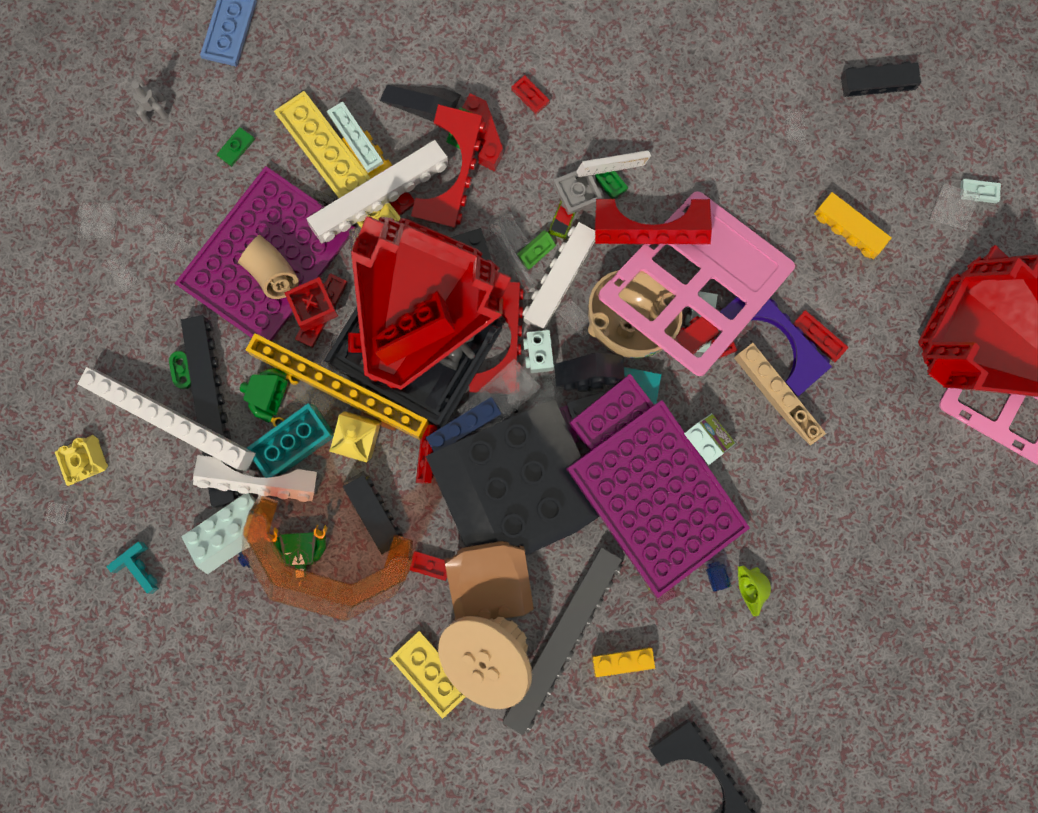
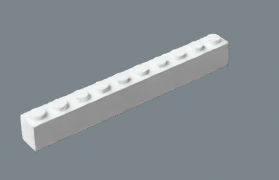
M86 367L78 382V385L238 470L247 471L256 454L98 370Z

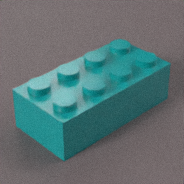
M308 403L246 449L256 453L253 461L265 478L278 477L333 439L334 432L314 404Z

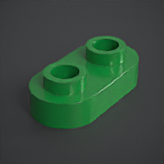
M176 351L169 357L172 381L179 389H188L191 387L187 357L184 352ZM179 359H183V363L181 365L177 364V361ZM182 377L187 378L185 383H181Z

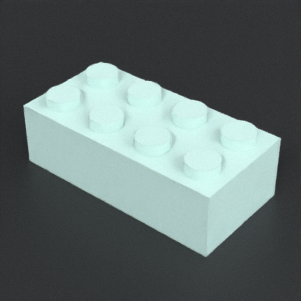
M247 493L181 537L196 566L206 574H209L263 537L267 529L268 533L272 531L273 527L258 501L250 493Z

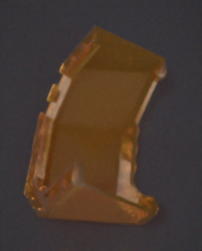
M258 496L248 513L242 533V553L269 600L348 621L396 596L406 581L412 563L413 540L397 535L393 536L384 568L353 584L287 566L269 536L279 501Z

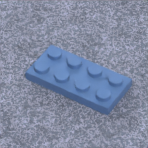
M217 0L200 56L202 59L237 67L257 2L256 0Z

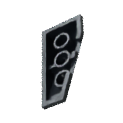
M386 85L380 102L434 122L438 105L455 109L461 94L445 88Z

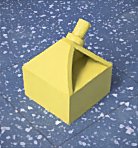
M342 412L338 417L330 452L367 463L372 458L381 422L350 412Z

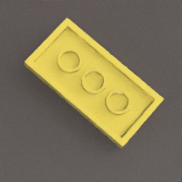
M421 631L416 633L390 657L391 661L442 719L465 698L446 676L439 659V652Z

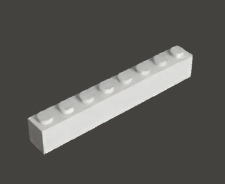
M434 140L306 218L308 224L321 244L325 241H331L335 235L347 231L356 222L365 220L366 216L381 210L388 202L397 200L401 194L412 191L416 185L428 181L435 173L444 171L448 166V158Z

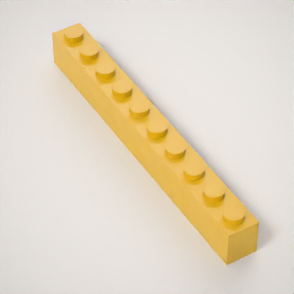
M255 333L246 348V351L251 356L418 440H421L429 424L427 419Z

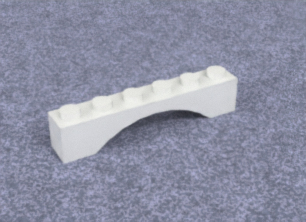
M197 455L193 485L200 488L211 487L221 491L233 490L242 494L254 493L260 496L269 495L280 499L291 498L307 502L313 500L317 472L297 469L278 477H252L234 471L215 457Z

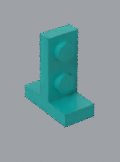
M137 542L106 566L111 573H118L126 566L147 594H153L159 589L156 586L158 582L151 574L148 575L144 570L146 566L143 561L136 559L148 549L144 542Z

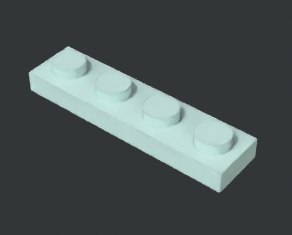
M343 101L327 111L329 117L367 173L383 164V160Z

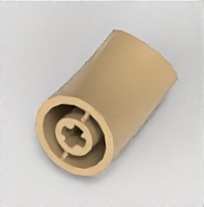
M260 234L254 238L241 255L238 264L256 279L267 297L272 299L285 298L284 292L298 287V277L290 264L271 243Z

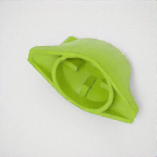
M738 566V583L741 595L751 614L758 616L764 602L770 596L771 585L769 579L760 573L758 567L749 570L745 566Z

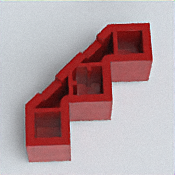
M470 93L462 108L474 114L482 115L483 121L486 122L485 130L483 133L480 132L479 136L481 146L483 147L478 155V164L495 171L503 157V147L487 101Z

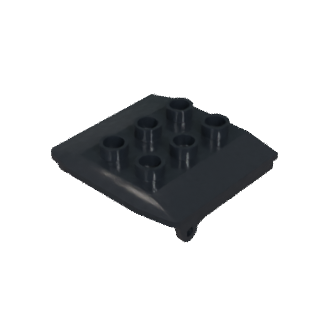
M356 307L324 361L409 411L442 428L448 423L500 335L502 323L497 318L475 335L474 339L467 344L475 353V357L470 359L463 352L457 370H453L438 362L400 390L398 388H391L383 382L373 381L365 376L362 353L348 352V333H360L358 310Z
M555 399L426 456L465 547L504 541L508 542L509 545L519 548L524 546L526 556L578 532L600 517L566 469L580 459L581 456Z

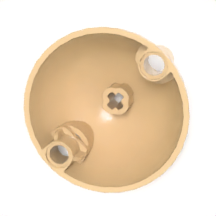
M619 270L607 274L596 283L589 298V334L597 338L609 351L627 358H643L662 351V348L600 301V290ZM643 271L639 272L618 295L649 321H654L675 298L674 294ZM619 278L614 284L620 287L623 281ZM682 311L665 329V333L672 339H675L680 331Z

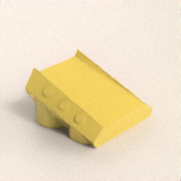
M94 435L87 438H77L72 444L62 446L55 451L67 486L101 473L108 467L99 444V439Z

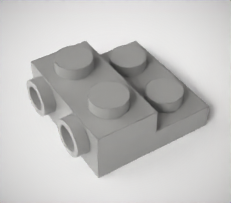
M574 171L553 180V184L568 215L582 209L584 211L596 206V199L604 198L601 188H598L595 183V175L578 177L577 172Z

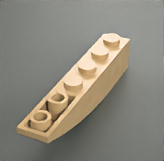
M754 343L734 357L773 407L809 445H812L826 434Z

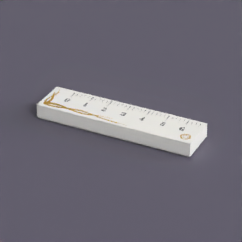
M641 151L582 161L576 172L578 177L640 167L647 163L651 155L649 151Z

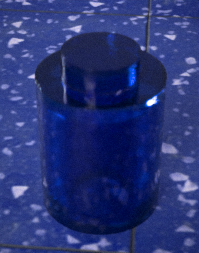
M719 561L708 564L709 568L705 570L713 592L732 586L725 564H720Z

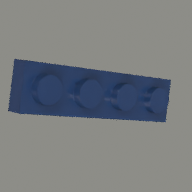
M490 397L427 436L426 439L433 451L436 452L460 441L503 413L494 398Z

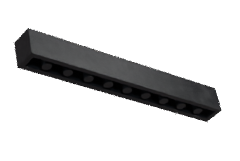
M204 315L181 319L197 423L231 440L229 430L226 431L225 423H228V417L222 408V405L225 404V399L219 390V386H222L220 375H217L216 368L219 367L218 359L213 354V350L216 349L215 341L210 336V331H213L212 323ZM202 451L203 456L213 457ZM224 463L226 466H228V467H230L231 469H233L234 471H236L235 468H233L232 466H230V465ZM208 487L211 507L214 508L227 506L241 496L238 491H221L217 488Z

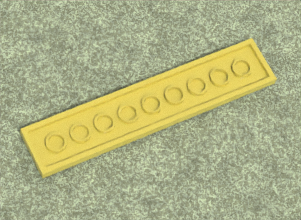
M305 91L274 110L276 116L338 199L371 179ZM389 202L381 210L368 215L377 220L380 217L393 218L397 222L400 220V216ZM365 220L356 223L362 228Z

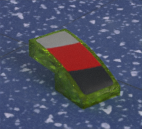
M560 201L548 233L566 239L576 212L568 215L562 201Z

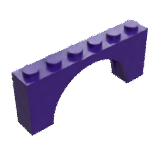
M736 297L720 313L733 320L746 304ZM769 299L752 318V320L764 321L774 325L789 340L793 351V366L785 383L796 397L801 395L832 367L829 364V359L816 350V345L803 336V331L790 322V317L778 309V305L773 299Z

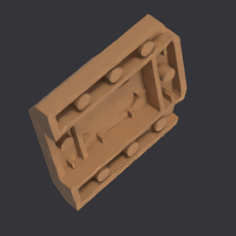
M500 541L464 547L457 551V554L452 558L445 559L456 620L468 616L481 617L488 620L491 618L496 619L497 617H504L506 619L526 615L534 609L524 546L519 548L509 545L508 542Z

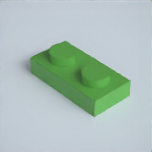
M543 230L516 255L529 270L549 253L556 244L549 233Z

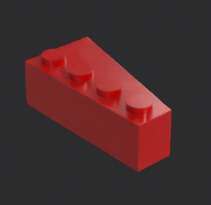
M438 291L432 294L433 298L426 303L422 301L418 304L419 308L410 315L408 313L403 315L398 324H391L372 339L376 355L386 366L455 332L448 304Z

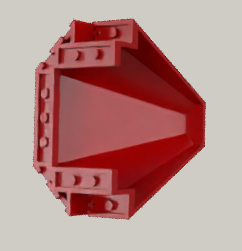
M366 216L351 250L365 376L373 381L383 382L391 388L402 390L502 315V296L511 277L499 272L500 268L491 260L483 259L481 257L483 253L478 249L411 220L400 218L399 222L389 217H380L377 220L371 216ZM438 291L448 304L455 332L386 366L376 355L372 339L391 324H398L403 315L406 313L410 315L419 308L418 304L422 301L426 303L433 298L432 294Z
M994 245L983 258L979 256L967 265L968 269L961 275L957 273L951 277L918 340V344L923 351L922 357L928 367V375L944 388L1038 397V254L1012 256L1009 258L1001 249Z

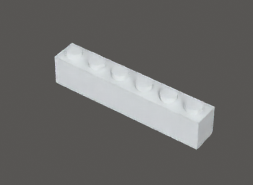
M578 222L576 227L572 226L568 233L569 240L567 243L563 242L559 249L561 254L558 259H553L550 268H552L550 273H545L541 280L542 287L540 290L536 289L531 298L534 301L531 306L527 305L523 311V322L539 331L546 329L595 243V230Z

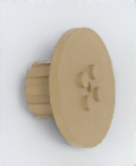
M475 616L462 617L452 622L442 633L438 645L442 668L455 688L471 701L493 709L510 708L523 699L531 685L532 671L526 655L528 650L527 638L513 621L510 622L504 617L491 618L490 620Z

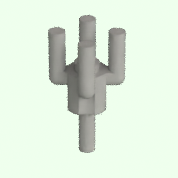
M134 81L131 86L135 90L133 97L139 105L136 113L145 124L149 123L150 118L146 112L155 110L162 119H167L168 114L158 103H162L165 100L157 87L147 89L145 86H140L137 81Z

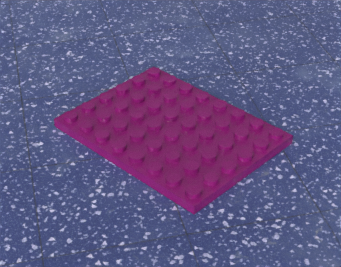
M265 166L174 284L250 338L255 333L272 342L293 312L286 297L281 299L267 297L256 279L238 264L245 249L260 234L290 264L298 277V286L321 277L355 232L356 228L351 225L347 231L340 232L331 241H325L321 244L310 228L306 218L325 206Z
M663 400L655 403L566 468L656 598L662 596L750 529L696 448L685 436V432Z

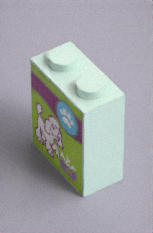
M712 413L684 433L708 465L736 444Z

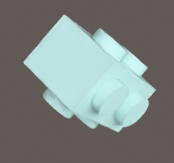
M550 331L527 332L526 338H523L524 350L528 349L529 357H525L526 368H530L531 373L553 371L554 364Z

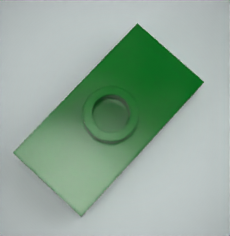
M239 127L216 155L232 167L255 139Z

